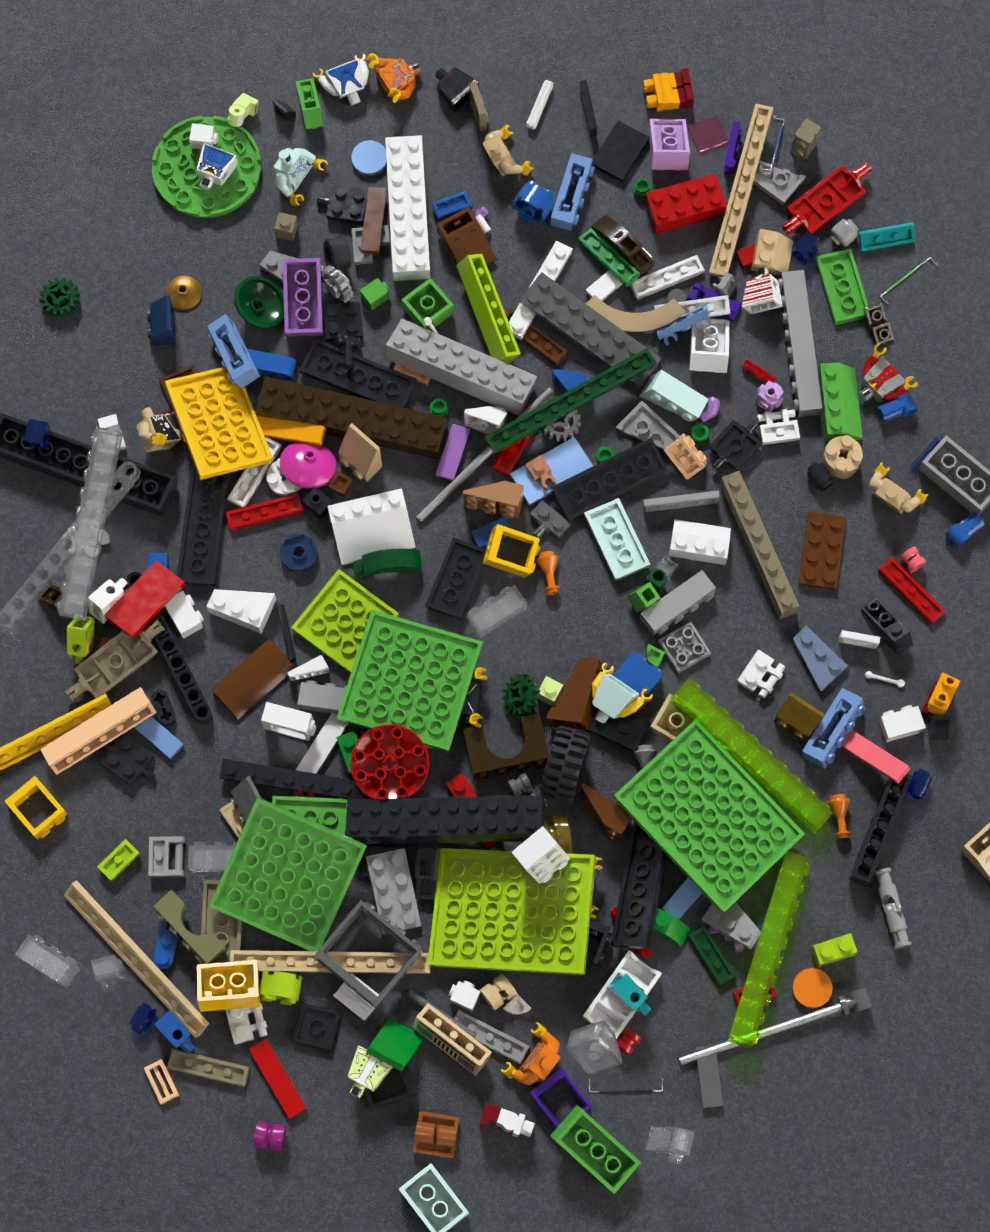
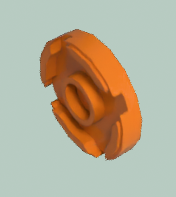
M808 968L797 974L792 986L794 998L802 1006L813 1009L827 1003L833 989L828 975L816 968Z

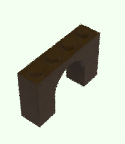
M540 713L520 717L525 744L521 752L512 758H499L490 752L486 744L482 725L480 728L475 726L463 729L473 778L485 779L494 773L504 775L508 773V770L516 769V771L526 770L527 766L535 765V767H541L546 765L549 752Z

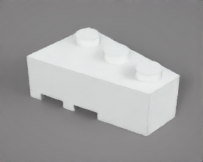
M214 589L206 607L208 612L262 633L277 599L275 593Z

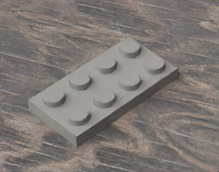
M405 848L366 856L378 914L387 916L391 920L390 924L395 928L398 926L402 930L420 927L421 922ZM381 928V930H382V935H383V934H388L387 932H385V931Z

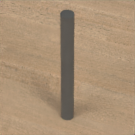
M411 990L408 993L407 997L423 1008L429 1003L470 1036L476 1037V1033L414 991Z

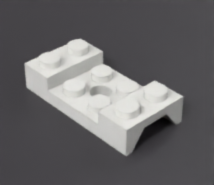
M631 951L627 952L583 1015L585 1020L615 1041L636 1010L628 1011L606 987L619 974L627 973L641 990L648 995L662 974L639 960ZM631 994L630 996L632 1002L635 999V996L633 994Z

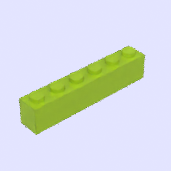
M483 254L467 255L456 266L490 355L509 364L521 353Z

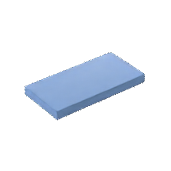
M575 437L542 455L551 468V473L548 475H552L555 478L556 484L593 466ZM525 465L510 473L514 483L524 485V498L529 506L553 493L551 487L554 486L552 482L546 481L545 484L548 486V489L544 490L541 485V479L535 482Z

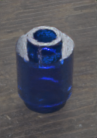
M922 769L914 771L907 788V794L910 797L922 800L923 796H926L932 781L930 773Z
M142 1003L141 1006H138L129 1022L132 1025L130 1029L139 1034L142 1032L147 1033L156 1017L155 1013L157 1010L146 1003Z

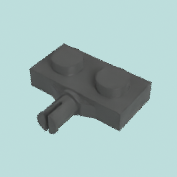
M543 501L529 515L539 525L537 530L533 532V536L537 538L546 531L559 539L571 526L569 521Z

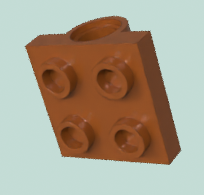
M419 1111L413 1153L453 1159L459 1117Z

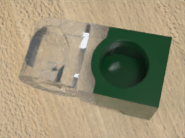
M665 556L646 577L644 585L650 582L659 594L662 587L676 571L678 564Z

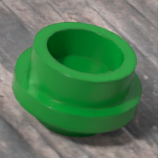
M639 179L634 183L633 191L637 196L645 197L646 193L651 191V184L646 179Z
M435 399L431 402L429 407L431 414L442 417L447 414L448 404L446 401Z

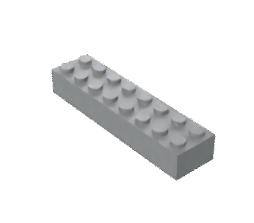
M404 319L400 320L385 348V359L494 406L501 407L518 416L523 412L535 390L537 376Z

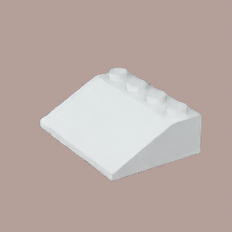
M402 488L328 506L341 565L351 564L356 560L362 559V555L374 551L416 548Z

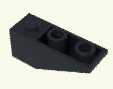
M877 598L861 607V610L884 642L897 655L913 646L910 630Z

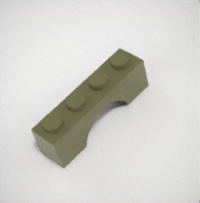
M172 890L154 905L157 910L155 912L157 917L162 922L165 919L169 922L170 926L168 928L175 936L178 934L182 936L183 940L181 942L188 950L191 948L197 953L195 957L201 964L205 962L212 964L227 950L212 933L195 935L185 928L184 913L187 906Z

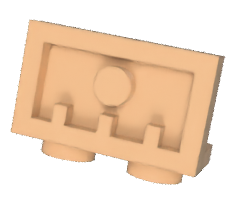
M683 433L679 439L666 447L664 451L688 480L706 466L705 460L707 459L702 451H698L694 447L693 439Z

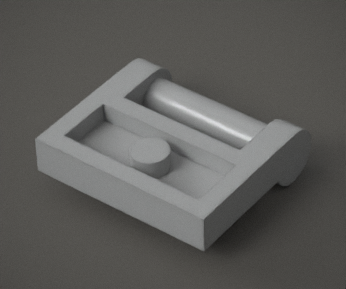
M149 837V877L185 876V870H183V844H185V837ZM170 844H175V870H169Z

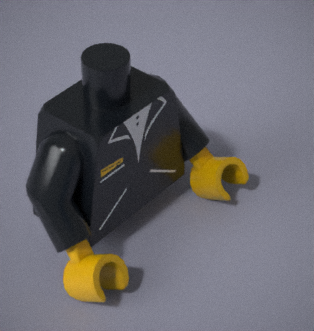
M478 667L474 671L459 718V725L481 727V724L477 723L478 719H483L478 714L481 681L478 680H487V676H481L482 672L487 671V669Z

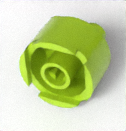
M267 970L262 972L259 990L261 1001L273 1002L281 1000L280 1004L292 1005L299 1001L301 976L296 978L295 974L274 971V974L269 975Z

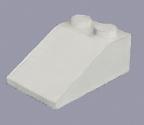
M704 319L701 321L702 329L698 327L697 321L694 322L691 329L689 370L727 373L729 320L711 319V324L709 325L708 321Z

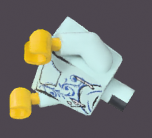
M286 148L280 151L279 159L273 168L276 175L277 188L286 197H290L289 201L293 206L300 205L297 200L304 201L302 195H295L294 192L311 169V164L314 163V168L322 171L324 169L320 167V164H328L326 160L316 159L315 155L302 148H294L293 150Z

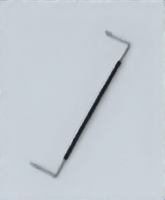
M663 1078L661 1079L662 1090H613V1091H590V1079H589V1092H590V1093H594V1092H599V1093H611V1092H662V1091H663Z

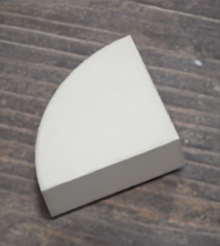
M516 994L503 1009L510 1014L520 1015L528 1012L531 1007Z

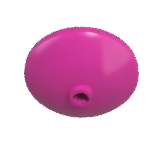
M294 442L282 452L280 470L283 476L296 486L318 488L327 484L332 479L336 471V459L333 453L323 444L319 446Z

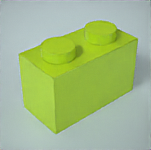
M851 933L813 945L811 948L817 968L855 956L858 952Z

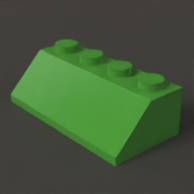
M841 363L820 364L818 378L823 408L822 420L825 442H830L836 437L845 435L851 436L854 440H862L855 368Z

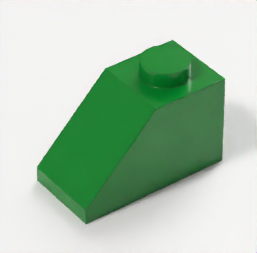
M656 908L652 932L682 947L691 928L675 916Z

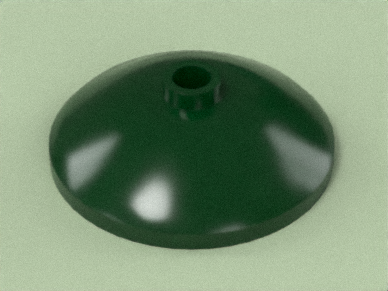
M260 276L245 278L238 284L234 292V304L244 321L260 329L273 328L284 318V295L276 284Z

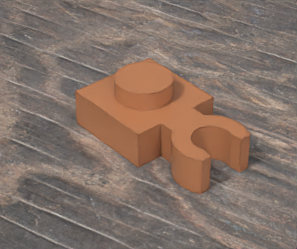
M542 455L525 464L526 469L535 482L541 479V485L544 490L548 489V486L545 484L546 481H551L553 485L556 484L555 478L552 475H548L551 473V468Z

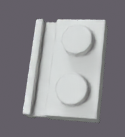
M351 973V975L354 978H356L372 993H374L377 997L379 996L378 993H376L373 989H371L368 985H366L363 981H361L358 977ZM345 983L333 995L364 1021L375 1009Z

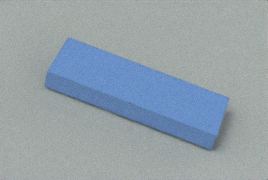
M149 717L134 727L169 759H172L184 746L182 742L153 717Z

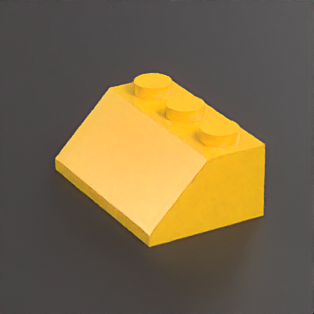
M257 960L197 965V998L200 1012L261 1007Z

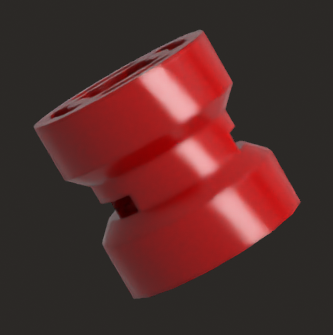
M625 1027L622 1031V1038H617L614 1044L624 1053L630 1055L633 1052L632 1046L638 1044L642 1038L631 1029Z

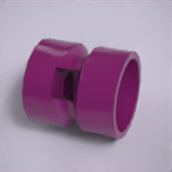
M258 1121L254 1133L253 1147L265 1149L266 1146H269L270 1150L282 1152L286 1136V1125L274 1124L271 1127L270 1123Z

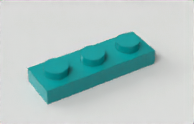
M913 222L859 232L860 250L862 252L915 242V226Z

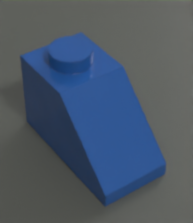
M558 369L552 371V379L564 393L590 379L581 372Z

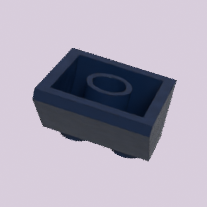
M166 295L150 304V311H147V320L151 323V328L147 330L148 339L152 340L153 345L176 344L175 311L170 295Z

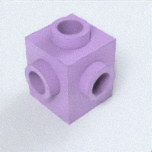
M768 381L766 385L762 384L756 391L758 394L756 403L762 409L770 412L775 407L778 408L784 400L782 398L784 391L777 383Z

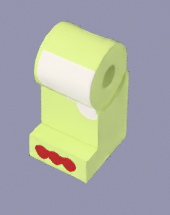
M242 93L229 108L228 123L234 127L241 126L248 115L254 116L257 113L258 100Z

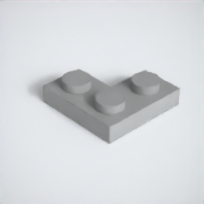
M383 225L380 246L390 245L388 225ZM363 227L352 228L355 265L373 263L372 254L361 253L360 251Z

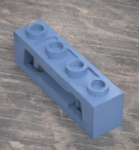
M571 153L551 215L552 226L572 231L573 225H577L579 220L577 212L578 209H582L584 204L583 193H587L590 184L587 182L588 178L592 177L595 167L592 166L591 158ZM574 171L573 179L579 181L570 212V205L565 204L572 183V172Z
M225 314L207 326L210 331L208 335L217 346L215 347L216 352L223 358L221 363L229 371L228 377L230 381L243 388L259 378L260 375L235 323ZM224 340L227 343L231 341L237 356L243 360L244 364L240 360H235L229 346L224 342Z
M844 688L840 690L804 747L802 753L805 759L824 769L828 764L832 763L835 757L834 753L844 744V737L853 730L856 718L864 712L865 705L862 697ZM840 711H841V715H843V717L841 718V720H840L839 723L837 724L836 728H835L834 731L832 732L831 736L829 737V739H828L829 743H828L827 746H826L825 740H826V738L828 737V735H829V733L831 732V730L833 729V727H834V725L836 724V722L838 721V719H839V715H838V714H839Z

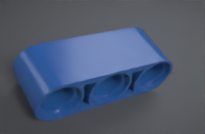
M247 349L259 375L283 380L293 379L297 362L295 359Z

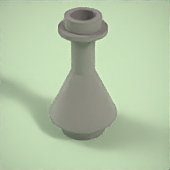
M653 745L637 746L638 750L634 752L642 769L656 757L657 750L653 749Z

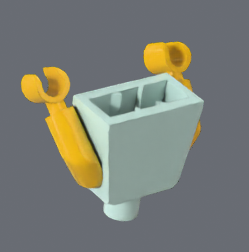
M607 663L602 664V672H599L592 683V704L600 709L595 718L602 723H605L609 716L614 719L618 717L624 718L636 712L644 705V702H650L653 694L650 697L644 696L648 689H644L641 697H638V692L613 676V666L610 670H605L608 666Z

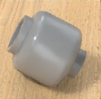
M842 219L831 229L833 234L831 239L837 246L841 244L846 247L858 237L857 231L859 229L850 219L848 221Z

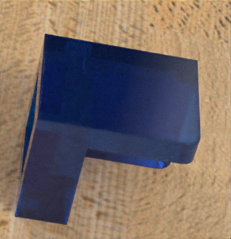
M29 419L24 440L37 443L42 449H46L51 430L48 422Z

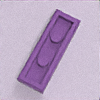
M452 424L436 477L449 481L455 479L471 431L469 428Z

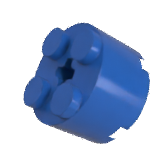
M528 181L513 200L512 209L515 210L516 208L519 212L517 215L525 222L534 225L537 222L542 224L554 206V194L552 191L538 186L534 181Z

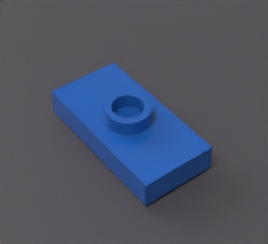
M466 190L432 203L438 221L449 218L467 207L473 209Z
M501 518L471 531L476 545L481 548L487 547L492 528L497 524L511 528L507 518ZM502 535L501 540L508 538V536Z

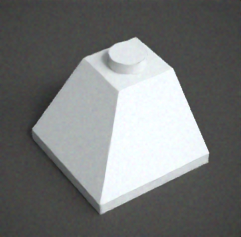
M498 406L465 409L464 412L466 427L488 435L505 426L508 419V412Z

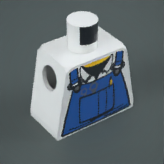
M204 143L197 165L198 177L202 179L200 187L210 190L213 183L222 186L238 164L236 155Z

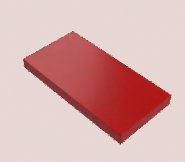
M155 561L104 616L134 639L181 590L185 582L162 564Z

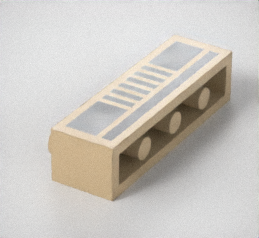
M429 1003L415 1018L412 1026L415 1030L476 1076L487 1063L492 1052Z

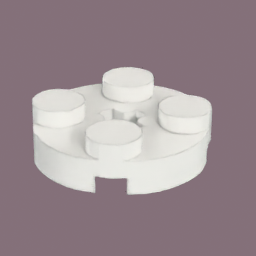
M280 458L272 463L267 471V482L270 489L280 496L299 492L302 487L292 484L287 479L282 481L283 474L280 470Z

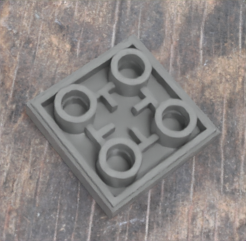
M692 622L685 624L658 640L677 673L684 671L711 655L710 650Z

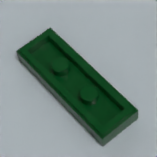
M705 925L687 936L719 987L736 977L735 972Z

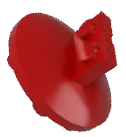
M385 724L370 729L357 741L351 755V773L355 783L365 795L374 800L412 797L424 785L429 772V755L425 744L416 733L400 725Z

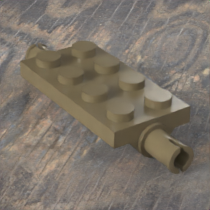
M156 620L147 629H142L134 639L123 631L74 668V671L79 676V682L66 690V694L74 701L85 691H90L95 698L108 693L159 653L151 643V639L164 631V627Z

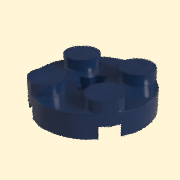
M298 533L290 535L284 540L280 548V558L284 566L291 572L306 571L317 563L318 549L312 538ZM296 549L304 551L301 557L294 555Z

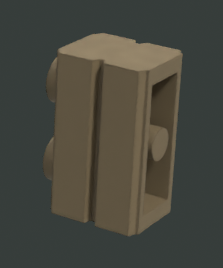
M808 119L803 121L801 127L795 133L791 148L792 153L796 157L808 158L811 151L817 145L820 126Z

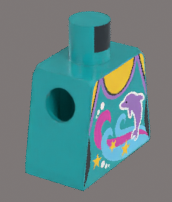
M627 973L619 974L606 987L628 1011L636 1010L644 1017L651 1010L644 1002L647 999V995ZM631 994L635 996L633 1002L630 999Z

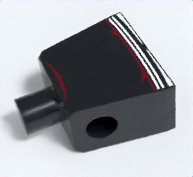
M456 67L449 73L443 68H440L435 73V77L440 80L437 83L438 93L453 112H456L470 99L469 83L476 81L479 88L477 80Z

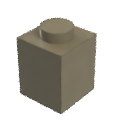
M279 212L274 227L275 236L279 239L294 242L298 228L297 216Z

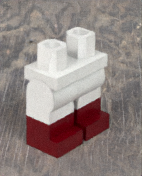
M486 1103L479 1126L487 1128L488 1123L502 1127L505 1132H513L512 1136L518 1137L520 1133L530 1137L535 1123L524 1120V1114L520 1113L518 1116L514 1112Z

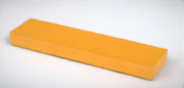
M257 416L264 437L322 446L326 431L325 426Z

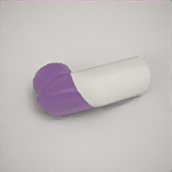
M481 207L476 210L475 218L485 234L491 230L485 221V216L489 212L485 207Z

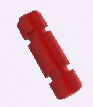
M745 360L742 365L745 371H750V374L761 381L764 380L765 384L768 381L775 383V376L769 375L766 370L757 364L753 365L754 362L751 360Z

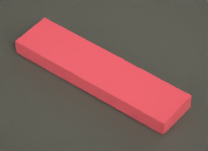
M855 731L848 732L844 737L845 741L841 748L894 782L899 783L910 770L907 764Z

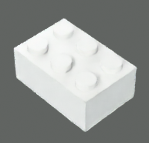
M543 826L512 851L513 855L539 884L550 880L552 874L556 870L563 869L568 864L567 861L570 860L569 856Z

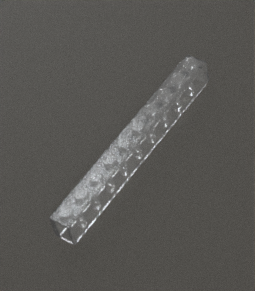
M96 427L95 432L91 436V443L93 445L92 450H89L87 456L89 465L88 469H85L84 488H81L80 499L82 500L81 505L78 506L76 511L78 520L77 525H74L72 531L74 540L73 544H70L69 563L65 566V574L67 575L65 582L61 586L62 600L58 602L57 611L63 618L86 621L89 607L88 597L92 592L123 436L119 430Z

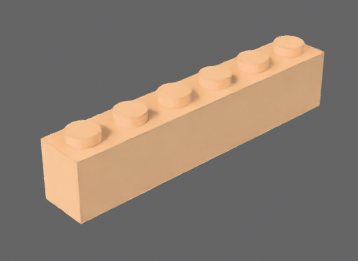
M140 687L40 750L49 766L58 775L157 712Z

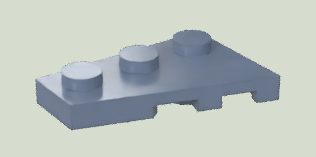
M807 626L792 639L820 693L847 668L848 665Z

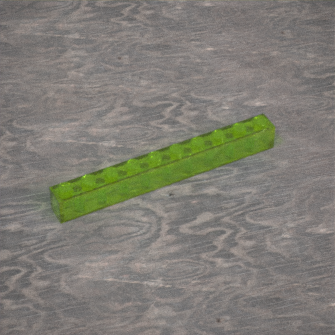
M686 680L670 697V700L693 721L696 719L748 773L812 832L819 830L833 814L830 806L826 802L820 801L811 788H806L797 775L791 774L782 761H777L768 748H763L753 734H748L739 721H734L729 716L730 713L724 707H719L710 694L704 693L700 689L701 686L695 680Z
M787 851L784 855L728 1042L749 1049L758 1042L760 1033L757 1032L758 1025H763L766 1015L762 1013L763 1008L769 1005L771 995L768 992L770 987L774 988L777 979L774 972L776 968H780L783 957H780L781 949H786L788 938H785L786 932H791L794 923L791 916L793 912H797L800 903L796 899L798 894L803 893L805 883L802 882L803 876H808L811 865L807 864L808 857Z

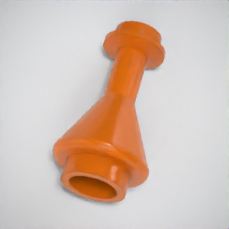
M553 551L540 553L539 558L536 560L547 578L548 587L544 589L547 595L557 594L560 589L559 586H555L554 572L559 557L554 555Z
M845 794L830 796V801L827 802V805L837 818L839 832L835 833V835L838 836V839L849 838L851 831H847L845 816L850 803V799L846 798Z

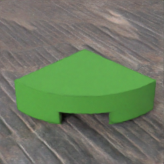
M648 644L646 650L648 663L651 666L659 667L666 652Z

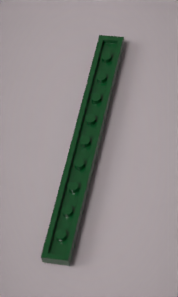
M645 348L485 436V441L495 455L653 368L657 362L648 348Z

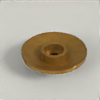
M178 276L168 283L165 296L170 295L174 309L181 311L190 310L200 302L202 288L196 279L190 276ZM185 288V292H180L181 289Z

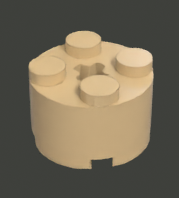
M849 435L836 437L827 444L822 464L832 477L840 479L850 478L857 472L862 461L863 453L861 446Z

